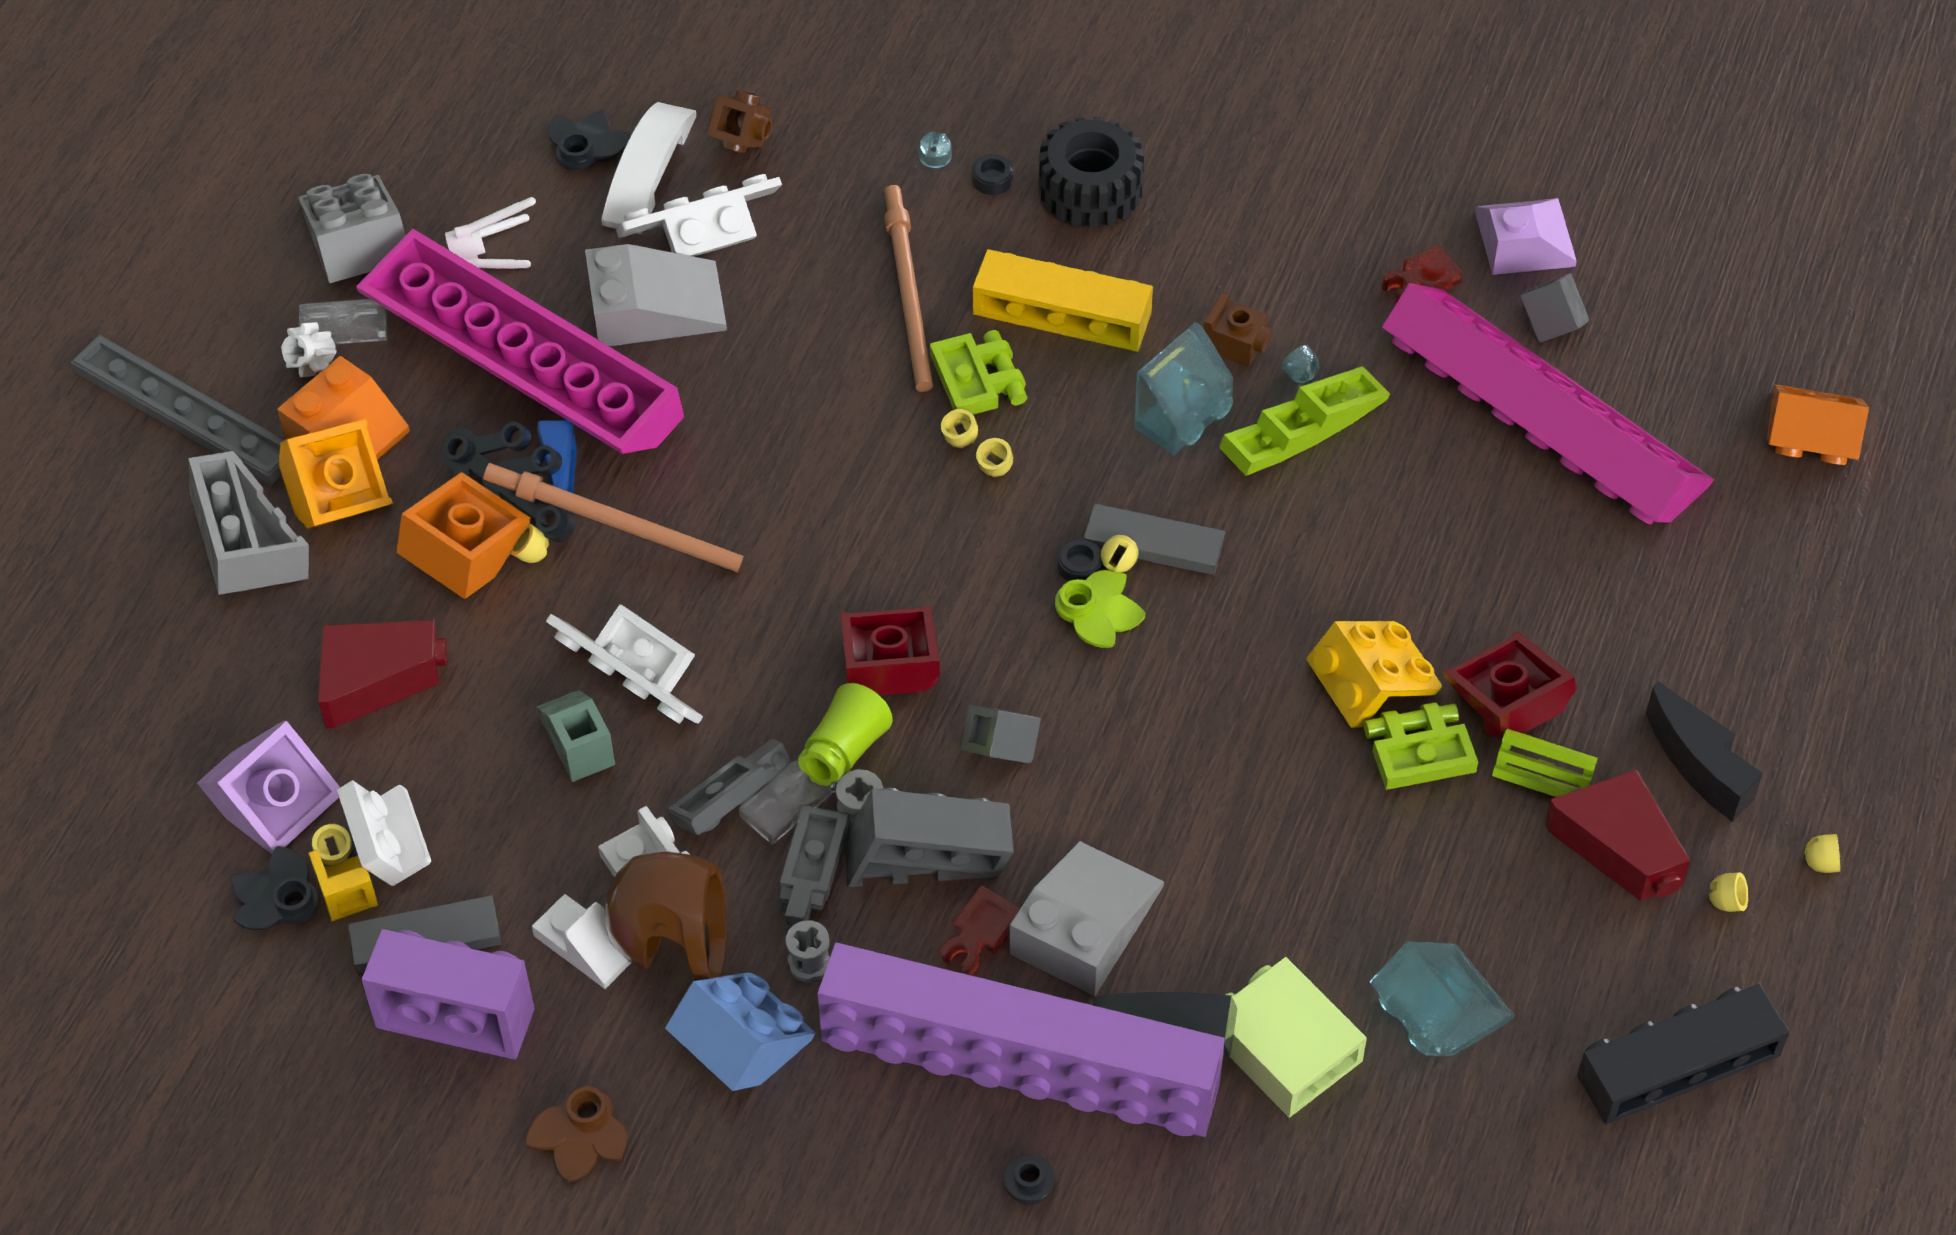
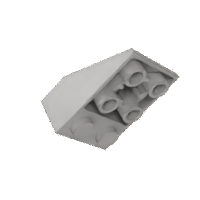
M357 175L350 178L347 184L332 188L330 185L316 186L308 190L307 195L298 197L329 283L371 272L406 236L400 213L379 175Z

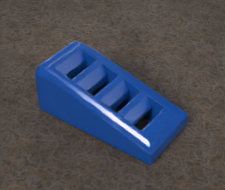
M568 420L539 421L537 431L540 446H550L557 450L562 457L560 469L555 474L548 475L550 485L573 493L577 444L573 424ZM547 454L543 458L545 466L550 463L551 454Z

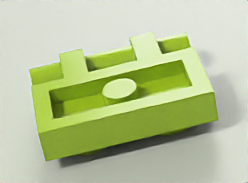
M988 331L983 337L985 343L977 346L971 333L930 343V356L953 410L965 409L974 415L998 408L997 394L999 393L1008 395L1011 404L1015 406L1021 405L1027 400L1024 390L1026 385L1025 379L1021 371L1015 369L1011 361L1013 352L1009 343L1006 340H1002L999 331ZM990 364L996 367L998 372L988 374L985 365Z
M1436 702L1421 705L1420 710L1398 714L1396 710L1381 713L1380 718L1364 721V731L1367 739L1380 736L1385 737L1383 740L1374 741L1373 754L1386 790L1477 772L1478 759L1465 724L1450 727L1445 725L1459 720L1458 709L1455 703L1438 706ZM1421 728H1424V729H1425L1424 732H1419V733H1414V734H1409V735H1406V734H1405L1406 731H1411V730H1416V729H1421Z

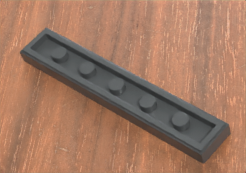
M98 335L70 362L73 372L211 452L217 454L234 451L253 476L270 486L282 476L279 467L280 443L285 441L284 439L105 337Z

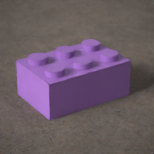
M382 929L362 977V983L376 1028L514 1060L517 1059L535 1010L524 960H520L516 956L504 951L488 953L471 949L468 945L459 941H447L444 943L426 939L420 934L409 930L394 932Z

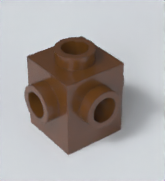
M737 90L735 96L718 95L716 103L711 110L707 136L723 140L722 147L741 153H746L747 147H762L763 141L765 142L769 138L772 130L773 120L770 117L772 107L760 104L761 96L742 90Z

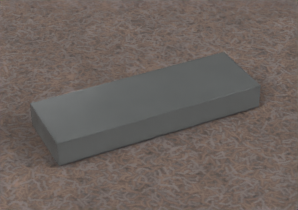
M1094 503L1084 535L1085 540L1094 542L1100 549H1102L1109 538L1115 535H1125L1136 543L1138 559L1210 575H1215L1225 541V531L1096 503ZM1119 544L1114 554L1123 555L1127 549Z
M493 895L348 924L354 966L357 973L365 972L382 929L394 932L409 930L420 934L426 939L444 943L447 941H459L475 950L502 945Z

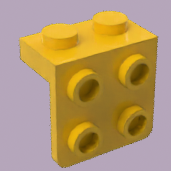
M1335 621L1306 658L1351 728L1364 727V721L1370 720L1389 696L1436 695L1442 688L1441 682L1434 674V668L1421 655L1411 640L1409 631L1395 621Z

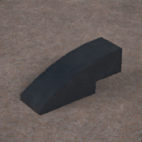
M1658 681L1652 688L1646 710V715L1656 738L1669 760L1684 779L1712 807L1733 822L1755 799L1763 773L1730 751L1735 736L1734 733Z
M1136 992L1094 997L1093 1006L1225 1038L1223 1055H1231L1237 1015V1006L1231 995L1187 992Z

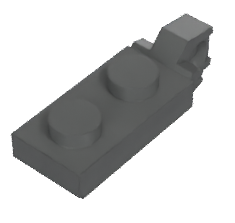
M770 739L747 758L736 756L670 806L667 813L675 826L698 836L715 828L720 823L721 818L736 806L747 803L754 798L757 790L773 779L778 780L793 763L782 742Z
M802 806L780 880V903L788 904L785 918H787L786 931L796 923L809 921L812 909L823 910L825 901H828L850 823L848 813Z

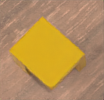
M318 849L309 852L315 876L332 921L378 906L369 873L362 867L359 856L346 859L338 865L324 867Z

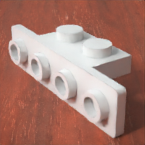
M766 174L744 180L742 182L743 187L728 191L727 186H720L704 192V199L689 203L688 197H682L665 203V210L650 214L648 208L628 213L624 216L625 222H622L616 229L618 238L663 226L672 253L693 257L752 240L757 234L746 201L775 193L782 186L780 177L767 180Z
M621 604L617 607L595 641L553 614H550L546 622L558 629L554 638L575 652L581 646L592 653L588 660L591 664L610 676L615 670L626 676L627 678L623 682V686L645 700L649 694L655 696L661 701L657 709L680 724L684 717L699 724L703 716L670 694L695 657L694 653Z

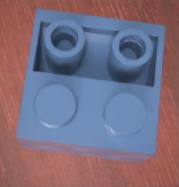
M749 972L693 981L665 1027L669 1033L732 1091L761 1085L811 1042L816 1034L803 1021L802 1014L796 1008L781 1002L769 991L770 987L764 979Z

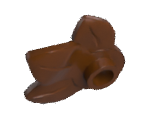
M589 1086L574 1090L567 1097L563 1105L543 1110L531 1124L526 1136V1146L528 1148L554 1150L557 1171L566 1182H572L588 1175L595 1167L599 1157L610 1161H621L628 1142L624 1125L613 1117V1108L609 1097L603 1091ZM587 1109L597 1112L589 1118L580 1117V1114Z

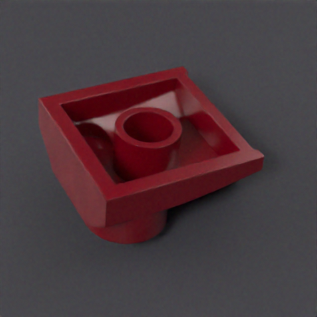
M931 605L921 608L840 613L847 683L863 685L878 695L918 694L936 685L940 676V660Z
M1518 631L1502 642L1451 669L1447 668L1443 671L1445 680L1482 715L1484 730L1489 735L1499 739H1503L1506 729L1524 734L1561 714L1566 709L1567 702L1576 691L1575 676Z

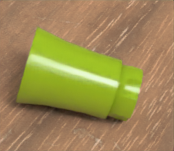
M855 683L841 685L837 689L818 727L806 741L805 749L799 755L798 764L801 771L805 772L812 782L821 786L829 787L832 782L839 781L843 775L850 771L872 743L890 729L893 719L886 702L876 692L863 685Z

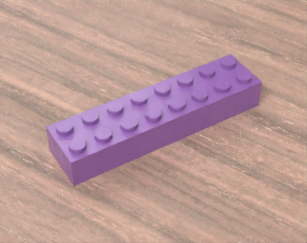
M835 942L818 991L821 1038L823 1042L829 1043L832 1047L845 1052L859 1050L875 1054L878 1058L888 1063L899 1064L907 1062L923 1066L926 1070L936 1075L946 1076L955 1074L971 1078L975 1083L984 1087L994 1088L1002 1086L1018 1090L1032 1099L1043 1100L1050 1098L1066 1102L1073 1108L1084 1112L1098 1110L1114 1114L1123 1121L1132 1124L1146 1122L1166 1127L1170 1132L1180 1136H1191L1194 1134L1206 1137L1220 1086L1225 1038Z

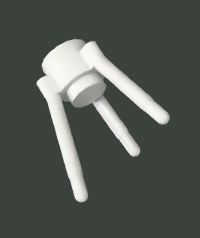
M527 198L468 225L456 227L453 231L445 232L449 251L478 268H529L531 266L529 260L478 259V255L485 253L483 237L529 221L528 214H522L506 220L503 219L533 206L536 203L535 198Z

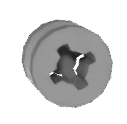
M857 769L849 771L837 783V812L849 814V827L852 826L872 788H883L882 782L877 775L868 770Z

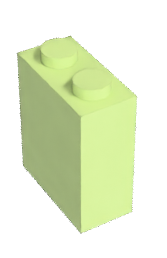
M1287 957L1283 958L1273 967L1266 965L1260 968L1252 976L1249 984L1237 994H1226L1232 996L1237 1006L1232 1049L1229 1057L1289 1118L1363 1061L1367 1037Z

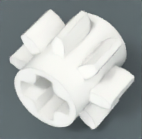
M318 322L302 323L301 327L288 328L289 336L281 346L283 358L287 363L286 367H299L300 377L316 376L317 372H321L329 365L328 363L333 360L336 354L335 343L331 337L332 333L330 331L318 332Z

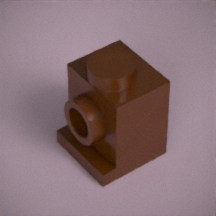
M1222 292L1204 321L1202 349L1250 367L1257 353H1264L1269 346L1273 330L1268 328L1269 315L1230 301V294Z

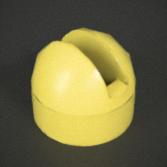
M953 410L945 415L941 422L942 433L946 441L953 447L964 448L971 443L973 444L978 436V425L973 414L968 410ZM960 424L963 425L966 431L961 435L954 428Z
M987 439L977 449L976 458L979 467L986 475L992 477L1004 476L1012 467L1013 454L1009 444L1003 439ZM990 454L1000 464L995 465L986 458Z
M529 523L512 550L511 555L527 563L539 562L547 555L548 539L545 538L540 529Z
M1115 535L1109 538L1101 549L1103 565L1109 571L1116 573L1130 570L1138 559L1136 543L1125 535ZM1120 544L1127 550L1121 556L1118 565L1110 560Z
M324 825L315 832L312 839L313 851L318 849L321 860L326 865H338L345 861L351 853L350 835L340 825ZM333 837L339 854L330 856V851L324 839Z
M1837 834L1813 837L1807 843L1804 852L1809 867L1821 873L1840 872Z
M1741 872L1719 875L1710 883V890L1713 892L1709 894V898L1714 907L1727 912L1744 911L1747 908L1748 887L1746 879Z

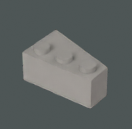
M229 451L188 458L190 496L218 595L309 579L308 543L302 536L297 537L286 523V516L279 507L274 508L263 494V487L235 452Z

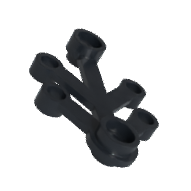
M513 421L504 425L501 432L478 437L470 429L457 428L444 437L440 445V458L447 468L453 470V478L462 472L472 479V471H474L482 478L483 487L502 499L503 495H505L536 520V527L543 532L545 538L559 543L571 537L576 527V519L572 512L551 504L546 505L538 499H535L534 502L524 500L515 496L516 491L483 480L488 464L492 463L483 455L507 448L513 451L526 449L531 441V433L527 427ZM520 430L519 439L512 443L511 437L513 433ZM463 443L462 452L456 455L458 447ZM542 445L537 447L531 456L494 463V465L519 474L527 471L532 474L543 473L545 475H552L560 469L562 457L557 450L550 446ZM547 454H551L550 463L542 467L543 458ZM555 514V523L551 527H547L549 519Z

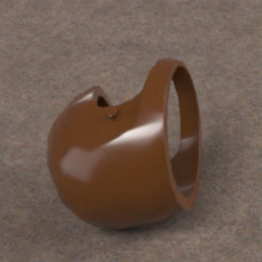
M669 851L634 856L617 872L606 897L604 925L610 943L629 962L643 969H648L657 954L662 938L668 937L678 942L686 950L695 981L721 977L727 948V910L724 884L717 864L696 855ZM705 923L708 925L709 930L708 964L705 947Z

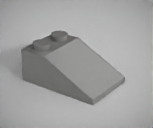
M630 244L585 250L597 337L599 341L607 346L727 331L716 261Z
M1079 841L1034 887L1010 924V955L1096 996L1164 887V881Z

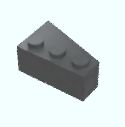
M872 788L845 837L847 886L861 887L863 886L862 878L892 876L893 884L908 883V875L938 873V881L999 877L1014 853L1009 803L992 802L986 798L965 799L947 797L941 793L920 794L902 792L895 788Z

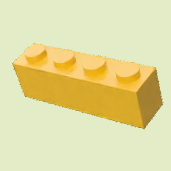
M987 249L973 285V315L1138 352L1152 312L1153 286L1133 280L1106 276L1093 271L1079 270L1052 262H1043L1016 256L1012 253Z

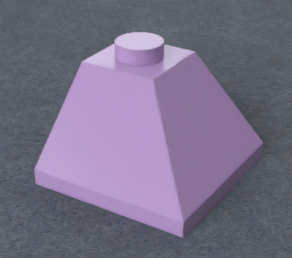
M1558 198L1476 206L1475 214L1492 275L1576 267V257Z
M287 721L280 722L232 751L197 782L228 821L271 854L277 846L286 847L339 798L337 789L340 788Z

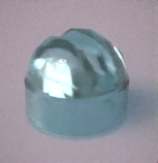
M935 131L925 134L919 144L920 161L931 168H940L947 165L952 159V144L947 135L935 133ZM936 146V152H931V147Z
M1303 345L1295 349L1283 360L1281 368L1295 382L1305 383L1317 376L1320 363L1312 349L1308 345Z

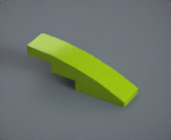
M1363 366L1299 387L1294 400L1262 410L1257 424L1224 434L1219 448L1247 476L1280 463L1324 441L1387 401L1390 393Z

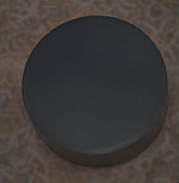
M998 154L984 155L978 158L972 166V183L978 191L984 194L997 195L1004 193L1013 184V165L1004 156Z
M1073 539L1066 542L1058 552L1057 566L1060 575L1069 582L1077 579L1086 580L1094 572L1102 571L1103 562L1099 546L1085 539Z

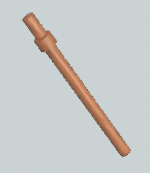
M890 185L884 190L887 212L884 215L886 232L892 237L916 390L927 392L933 388L908 237V233L911 230L909 212L903 207L900 187Z
M489 463L485 470L483 480L516 491L515 496L524 500L534 502L535 499L737 573L742 564L743 555L542 482V477L527 471L519 474Z

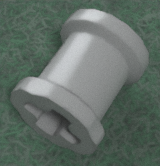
M811 920L801 921L794 924L787 932L786 949L789 952L788 965L791 975L798 981L810 983L814 980L823 979L830 959L828 953L830 944L829 934L820 923Z

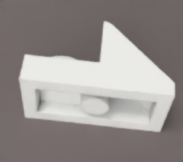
M564 894L532 925L534 937L604 989L631 964L610 943L604 925L605 910L597 902L593 903L586 910Z

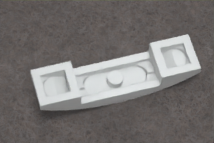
M660 102L655 103L648 109L632 133L616 169L601 219L602 226L617 229L622 222H625L624 216L640 209L648 208L649 213H652L655 206L654 192L676 145L684 144L696 119V110Z

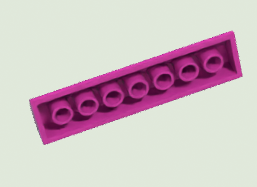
M412 229L356 286L361 294L621 454L657 448L684 418L677 387L415 229Z
M1409 283L1382 328L1394 335L1391 342L1398 348L1409 354H1414L1415 351L1427 359L1424 365L1429 370L1443 378H1447L1450 375L1460 382L1458 386L1460 392L1477 402L1484 399L1494 407L1491 413L1508 425L1514 426L1517 423L1528 431L1525 437L1530 442L1544 450H1548L1549 447L1553 448L1562 455L1559 461L1565 467L1580 475L1584 471L1597 480L1594 486L1600 492L1613 499H1617L1620 496L1632 505L1629 511L1645 523L1651 525L1654 521L1671 523L1708 489L1714 481L1708 474L1443 289Z

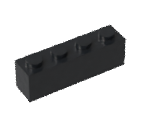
M1760 983L1743 990L1741 987H1734L1725 991L1715 1001L1700 1007L1697 1004L1685 1006L1667 1020L1656 1024L1654 1021H1647L1636 1026L1628 1035L1613 1041L1610 1038H1604L1592 1043L1583 1053L1577 1076L1605 1125L1781 1056L1790 1031Z

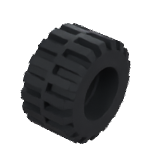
M1093 116V120H1085V117L1075 118L1073 123L1065 121L1059 124V130L1052 129L1047 134V140L1042 141L1039 153V195L1041 201H1045V208L1048 212H1056V218L1062 222L1070 220L1072 226L1080 227L1081 224L1089 225V228H1098V224L1103 223L1106 226L1114 225L1117 218L1124 220L1130 216V210H1136L1139 205V198H1142L1144 150L1141 149L1142 143L1139 138L1133 137V131L1127 126L1120 128L1117 121L1111 119L1109 122L1102 121V117Z

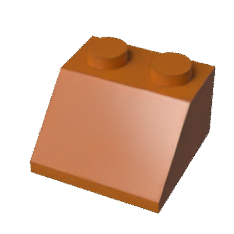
M342 356L335 359L277 409L285 440L366 419L368 423L366 427L377 460L410 432L409 425L373 378Z
M1774 384L1767 442L1769 445L1776 446L1775 453L1802 457L1803 451L1821 453L1820 461L1846 465L1847 458L1859 460L1869 406L1860 398Z
M461 472L401 514L396 553L466 599L495 578L528 527L530 517Z

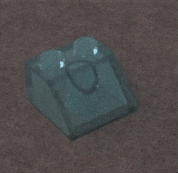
M1197 322L1192 324L1137 372L1134 428L1173 456L1187 444H1194L1210 423L1215 419L1220 420L1226 416L1233 404V376L1207 333Z
M1407 941L1369 981L1379 993V1002L1382 1007L1402 1022L1409 1031L1408 1038L1412 1045L1428 1056H1453L1506 1025L1515 1017L1455 943Z

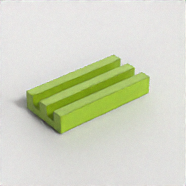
M1506 729L1492 776L1559 797L1590 786L1598 758ZM1515 746L1583 768V774L1556 766L1541 759L1537 760L1513 752L1511 747ZM1507 763L1578 785L1579 788L1507 765Z

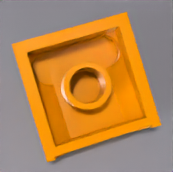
M366 419L294 437L280 443L279 467L293 511L307 529L393 504L392 499L388 496L366 427L368 425Z

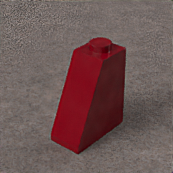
M435 620L324 625L318 703L325 727H338L438 685L440 666H447L448 649L446 638H438Z
M1637 770L1550 800L1545 826L1549 833L1641 901L1655 895L1666 897L1683 886L1690 859Z

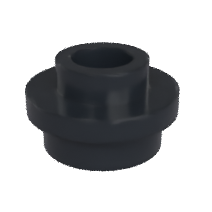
M1019 1156L1012 1160L1005 1170V1189L1014 1200L1021 1204H1038L1045 1200L1054 1189V1170L1049 1162L1040 1156ZM1024 1173H1034L1038 1175V1179L1034 1182H1026L1021 1179V1175Z

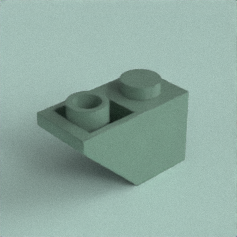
M577 690L536 707L537 714L571 782L615 765L610 732L591 697Z

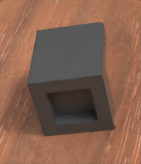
M1571 273L1533 287L1520 295L1539 342H1544L1577 330L1589 322V317Z
M969 704L961 750L988 757L1031 763L1034 758L1041 718L1013 711Z

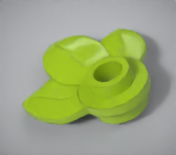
M1103 570L1094 572L1086 580H1071L1063 585L1055 597V608L1058 615L1064 620L1073 623L1077 636L1095 647H1113L1116 639L1115 632L1131 630L1145 619L1144 610L1134 601L1121 594L1127 575L1121 572L1116 573ZM1073 603H1082L1083 605L1078 606L1073 605Z

